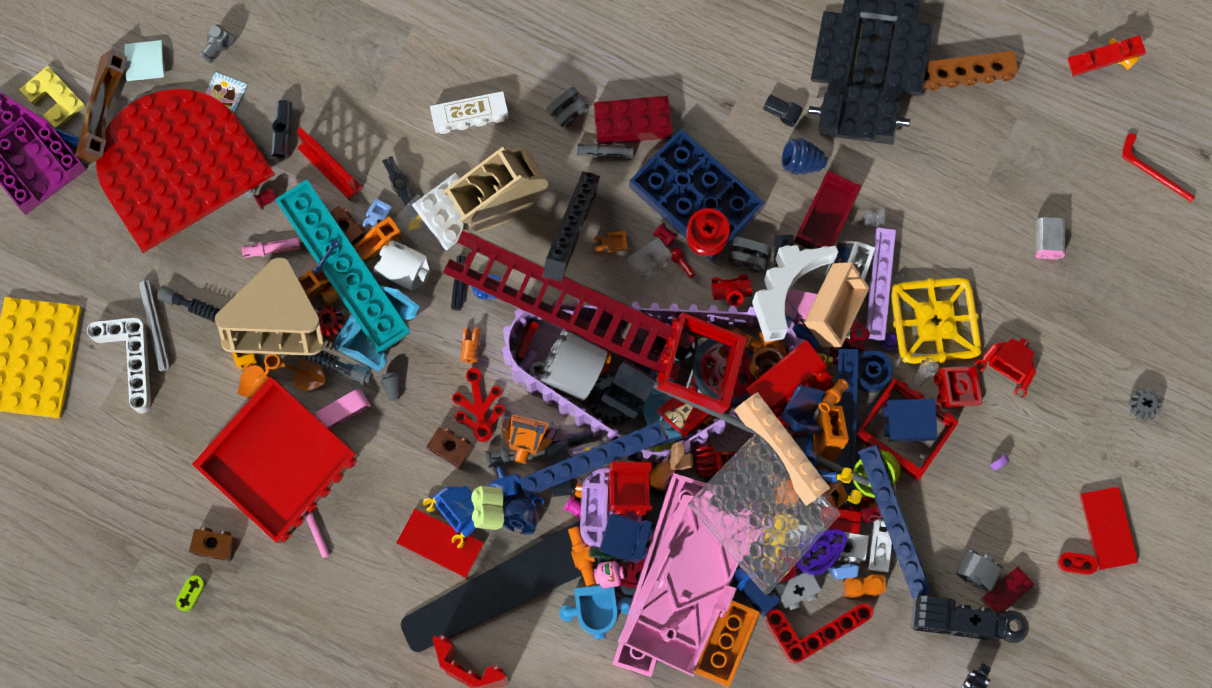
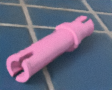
M299 237L242 246L243 258L253 256L265 257V255L300 249Z

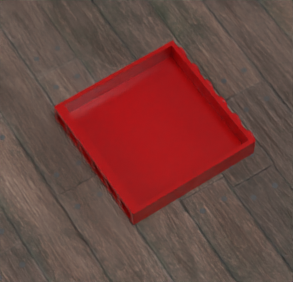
M270 376L192 465L274 542L284 543L291 537L292 534L290 532L295 527L298 528L303 524L307 513H312L317 508V502L321 498L324 499L328 496L332 485L339 483L344 477L343 473L357 463L359 455L278 380Z

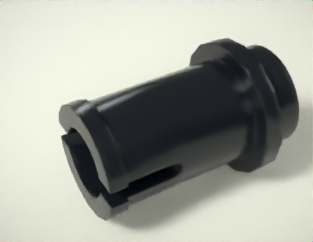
M584 429V432L567 434L569 446L583 443L588 445L589 442H592L590 430L586 431Z

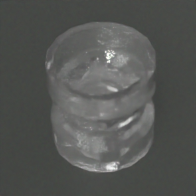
M866 208L864 227L876 226L877 228H884L885 210L873 211L870 208Z

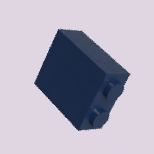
M935 399L888 400L886 406H883V418H887V425H884V436L888 437V442L935 441L938 438Z

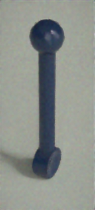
M337 240L331 242L330 249L318 266L313 268L314 274L320 273V268L334 248H338L339 243Z

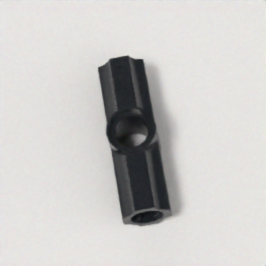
M287 100L275 102L271 155L276 158H286L289 154V141L292 133V102ZM280 127H286L283 132H278Z

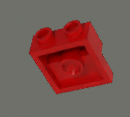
M948 367L936 371L934 383L938 385L937 402L941 404L942 409L979 406L983 404L976 367Z

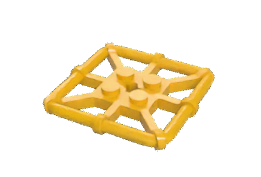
M927 278L924 281L902 282L891 287V300L895 320L893 326L896 327L899 353L904 363L916 364L938 361L939 363H945L949 360L979 357L982 353L978 326L979 314L976 313L973 289L969 279L947 278L934 280L933 278ZM960 285L949 300L936 301L934 287ZM927 288L929 302L918 303L903 290ZM965 289L969 315L955 316L953 302ZM899 297L914 308V320H902ZM934 316L940 319L938 325H935V322H931ZM970 321L974 346L957 333L956 322ZM917 326L918 340L907 352L903 327ZM954 339L968 351L945 353L942 340ZM935 340L937 354L912 356L923 341Z

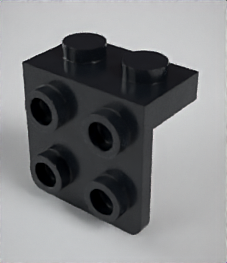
M624 361L620 365L611 386L603 394L601 400L623 412L626 416L635 419L647 402L656 379Z

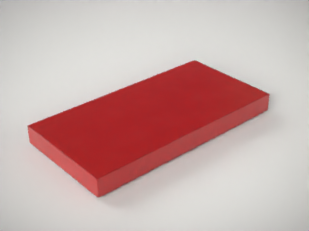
M1119 486L1080 494L1094 555L1098 561V570L1138 563Z
M415 508L396 544L464 578H467L484 545L483 542L468 536L464 538L465 543L463 547L457 548L458 544L461 543V539H456L452 543V538L455 535H460L461 532L457 533L453 527Z

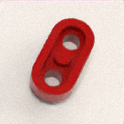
M1065 552L1057 560L1059 569L1066 573L1091 575L1098 569V561L1092 555ZM1064 560H1068L1070 566H1066ZM1084 562L1089 564V569L1084 567Z

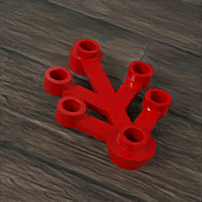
M470 368L466 372V379L472 386L474 404L466 400L458 392L453 394L452 401L455 405H461L476 415L477 423L469 419L463 411L457 412L455 419L459 424H465L472 429L476 440L487 442L493 435L492 426L499 417H502V413L497 414L495 412L496 409L502 408L503 412H505V408L502 405H496L493 408V414L486 422L484 414L495 399L501 397L502 390L498 386H493L490 394L482 403L479 382L482 378L481 372L477 368ZM472 374L478 376L476 380L470 378ZM497 389L500 391V393L498 395H493V390ZM456 396L462 398L459 402H456L454 399ZM460 414L465 416L463 420H458L457 417ZM486 430L487 434L485 436H481L480 431Z

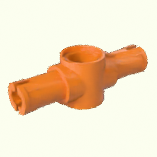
M579 526L571 528L568 532L573 545L571 554L576 568L581 570L587 587L597 584L592 567L595 560L591 548L584 543Z

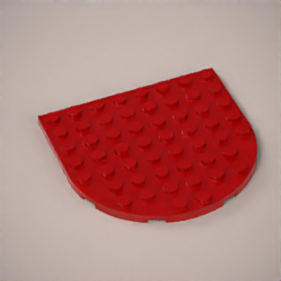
M170 89L154 92L126 106L107 126L103 156L96 161V171L100 186L142 253L147 252L275 176L273 170L241 123L225 104L208 94L187 89Z

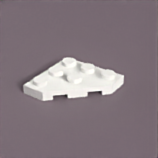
M456 173L412 204L445 250H448L457 243L463 230V222L459 220L462 216L449 195L443 194L445 189L460 179Z

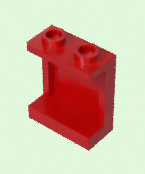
M612 461L609 464V512H615V515H627V512H635V515L643 516L652 510L649 493V472L652 470L651 462Z

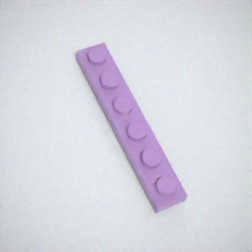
M876 228L866 328L870 332L869 340H885L896 230Z

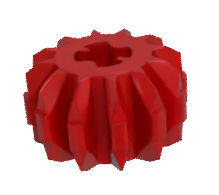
M325 304L324 310L318 307L319 314L317 316L322 336L327 332V336L331 337V332L333 331L338 335L337 328L343 329L341 322L344 321V317H341V310L336 311L334 305L329 309L328 305ZM328 318H330L331 322H327L328 324H325L324 320H328Z
M711 444L695 446L693 456L698 476L710 477L715 475L717 464L713 446Z

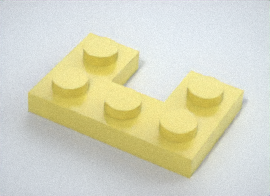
M49 66L45 67L19 89L32 104L36 103L46 93L54 99L57 104L43 114V116L57 129L85 107L83 102Z

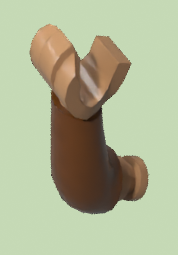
M674 443L671 446V455L650 471L649 485L654 490H661L663 493H666L670 476L677 469L692 467L693 455L691 453L684 455V443Z

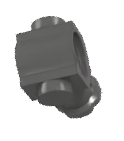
M214 24L207 33L208 44L198 54L212 63V59L218 51L228 50L235 41L233 34L221 25Z

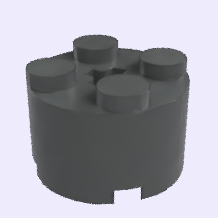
M968 548L957 569L956 575L966 582L973 583V586L990 592L995 586L1003 566L993 562L994 558L986 554L980 556L978 552Z

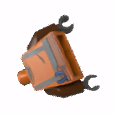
M505 412L502 413L501 431L505 443L510 446L511 450L517 451L515 461L518 463L526 464L528 454L537 455L538 452L544 451L553 442L561 429V425L558 428H554L553 422L548 425L545 422L515 416L514 413L510 417H506Z

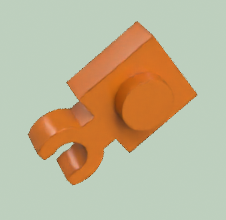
M626 231L607 232V238L599 235L594 237V241L602 243L600 246H595V251H602L604 248H608L609 253L627 251Z

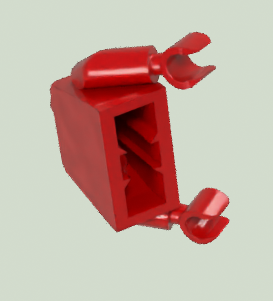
M1011 338L1008 342L1002 341L993 344L983 355L984 358L977 360L974 364V367L979 363L983 364L984 367L980 370L981 373L985 370L986 363L989 361L988 365L1018 385L1022 383L1020 387L1014 390V395L1018 393L1019 389L1023 391L1021 398L1027 395L1026 387L1030 386L1036 374L1035 361L1033 360L1034 352L1028 348L1030 343L1025 338H1020L1019 341Z

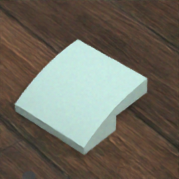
M162 40L125 44L127 81L164 77L165 63L163 60Z

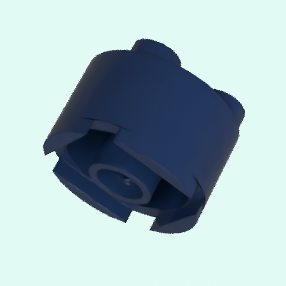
M866 351L858 357L857 387L862 391L868 393L878 392L890 381L893 373L892 362L885 353L881 351ZM872 369L875 370V373H873V374H871V373L869 372V371H871Z

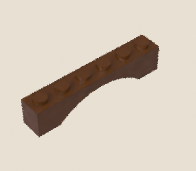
M109 50L100 57L75 154L76 157L91 163L103 156L106 144L105 127L107 114L127 60L126 56Z

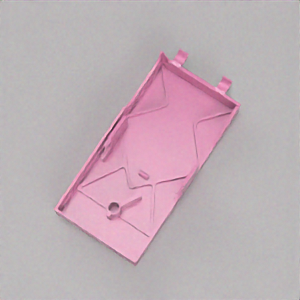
M708 490L703 492L700 499L695 496L683 495L618 640L623 645L693 677L694 669L720 611L722 612L720 617L723 618L729 609L736 588L729 586L734 572L755 534L759 531L758 528L747 524V518L752 513L751 511L744 508L737 518L709 504L714 493Z

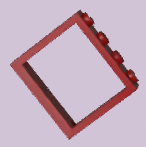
M682 313L677 318H674L671 324L673 331L672 335L668 337L666 343L668 350L663 355L661 361L663 368L657 376V381L659 382L657 389L722 414L730 406L747 338ZM683 328L731 346L718 399L668 381Z
M894 378L856 432V440L866 447L878 444L880 450L889 452L897 459L901 471L918 482L959 422L951 413H945L935 403L936 420L948 428L922 466L918 468L865 431L893 390L907 400L924 399L922 393L917 390H911L907 387V383Z

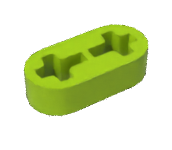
M194 575L185 582L176 599V606L181 611L189 612L195 607L205 588V582L201 577ZM197 580H199L198 584L200 585V587L194 588L193 592L191 593V590L193 588L191 582H196ZM190 594V597L188 599L190 605H185L183 608V603H181V600H186Z

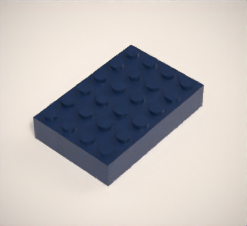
M682 129L629 180V188L685 239H687L686 232L689 220L695 212L710 208L720 211L728 220L730 229L725 248L764 207V202ZM720 253L705 257L712 262Z

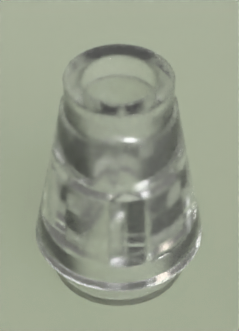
M931 358L922 360L913 378V382L922 387L938 372V363Z

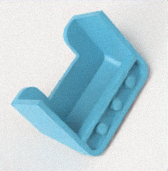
M380 286L403 321L407 322L416 317L419 305L397 289ZM351 314L334 341L333 347L364 367L380 371L387 363V355L384 352L377 353Z

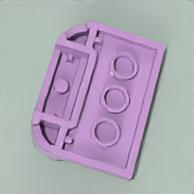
M600 468L593 471L586 477L582 485L580 533L584 543L596 549L600 548L609 516L615 514V512H609L608 468ZM635 512L619 515L640 523L642 522V516L635 515Z

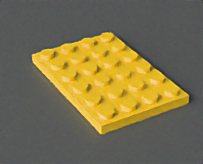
M10 297L4 298L0 318V412L61 419L81 316V306Z

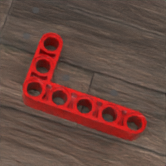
M860 604L802 640L798 639L780 610L770 611L765 618V622L787 660L797 664L869 621L873 616V609L868 604ZM863 608L868 612L867 618L859 616V609ZM773 614L778 615L780 618V623L777 625L772 624L770 621V616ZM842 619L850 620L851 627L849 629L842 626ZM825 629H832L834 631V638H827L825 636ZM781 632H788L790 634V641H782L780 637ZM809 639L817 641L818 646L816 649L808 646ZM792 649L800 651L801 657L799 659H794L791 656Z

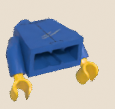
M446 486L436 493L433 499H425L423 505L427 506L431 503V506L426 509L429 513L435 511L437 507L457 533L461 532L460 535H455L452 538V543L456 539H461V543L457 546V548H461L465 543L464 538L468 537L476 528L472 520V514L475 509L471 499L472 491L467 486L460 488Z

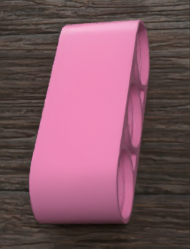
M358 388L317 411L315 415L332 430L368 409L370 403L362 389Z

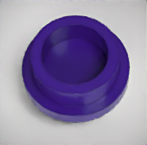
M893 332L885 333V340L880 341L883 349L894 351L898 348L897 334Z

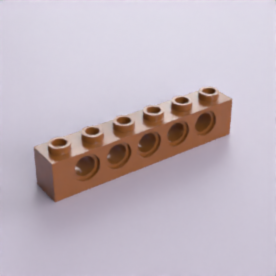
M1006 51L928 61L925 74L928 79L924 80L923 89L934 91L946 86L948 88H955L962 84L972 86L978 82L989 84L995 82V80L1010 81L1018 73L1015 52ZM993 66H998L1000 71L995 70ZM975 68L981 69L982 73H977ZM956 71H962L964 75H959ZM938 73H943L946 77L942 78Z

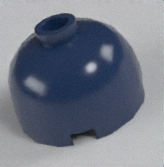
M526 498L514 499L504 505L503 526L513 532L514 528L522 530L520 534L531 535L535 532L539 521V514L530 500Z

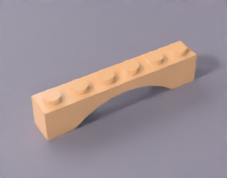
M758 392L734 410L747 427L761 435L777 452L789 472L795 492L806 506L830 489Z

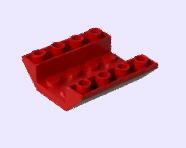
M442 635L439 638L433 637L432 640L439 666L445 674L470 688H500L509 684L505 670L496 665L493 668L488 666L482 678L469 669L465 672L460 664L453 661L457 655L453 642Z

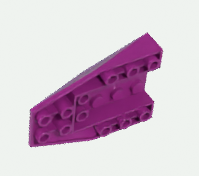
M0 92V185L19 209L27 215L86 171V168L47 120Z

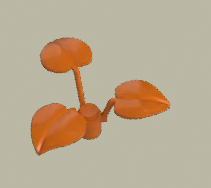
M268 354L264 359L266 365L265 372L260 366L256 365L249 366L242 372L237 393L241 396L252 398L269 379L267 375L270 369L278 370L284 367L295 371L293 383L298 389L303 391H310L325 384L326 376L322 367L317 365V363L301 359L298 362L297 368L284 364L281 356Z

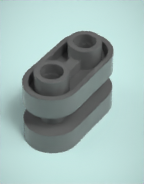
M574 86L561 94L546 108V111L551 116L558 115L556 122L560 127L570 126L574 122L575 117L578 115L582 116L589 109V103L584 97L579 100L577 99L579 91ZM572 103V105L568 107L565 111L563 110L567 105Z
M735 237L732 246L737 251L730 252L728 260L731 262V265L735 267L745 266L757 273L765 270L767 261L762 259V257L769 256L771 247L753 240ZM744 251L755 254V256L745 254Z

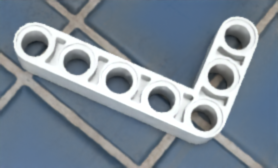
M138 318L92 322L87 327V334L96 343L126 341L129 403L136 412L146 413L151 407L146 326ZM135 325H140V329L137 332H132ZM116 327H121L118 334H113V330ZM97 329L102 330L100 335L94 336V332ZM141 343L140 349L133 351L134 345ZM137 362H142L141 368L134 369ZM142 380L143 385L140 388H135L136 382ZM144 399V404L141 407H136L137 401Z

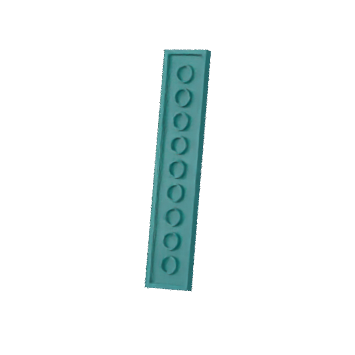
M306 179L275 199L317 264L321 262L330 249L331 242L333 240L338 241V248H334L322 265L321 270L377 353L380 354L411 333L409 328L309 181Z

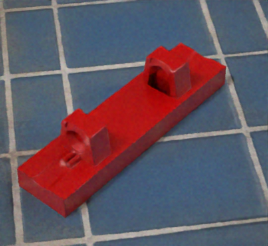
M1139 35L1068 57L1067 61L1072 77L1145 55L1146 51Z

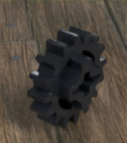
M981 663L977 670L972 669L968 673L961 688H987L990 683V679L987 677L991 668Z

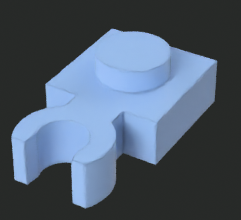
M375 199L366 213V216L369 218L364 220L363 228L365 229L368 224L374 227L389 216L392 207Z

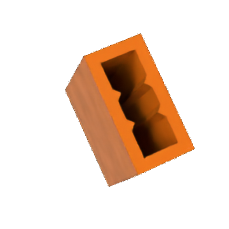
M833 406L828 413L820 411L815 420L823 428V431L820 435L814 434V452L834 463L849 440L842 406Z

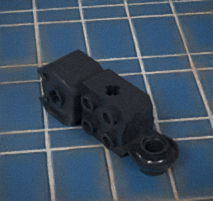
M918 595L917 598L913 599L912 630L980 640L1003 639L1009 643L1023 641L1029 632L1027 618L1021 612L1015 610L991 612V608L979 607V609L974 610L971 609L970 605H959V607L955 608V600L929 595ZM1011 621L1017 623V631L1010 629L1009 624Z

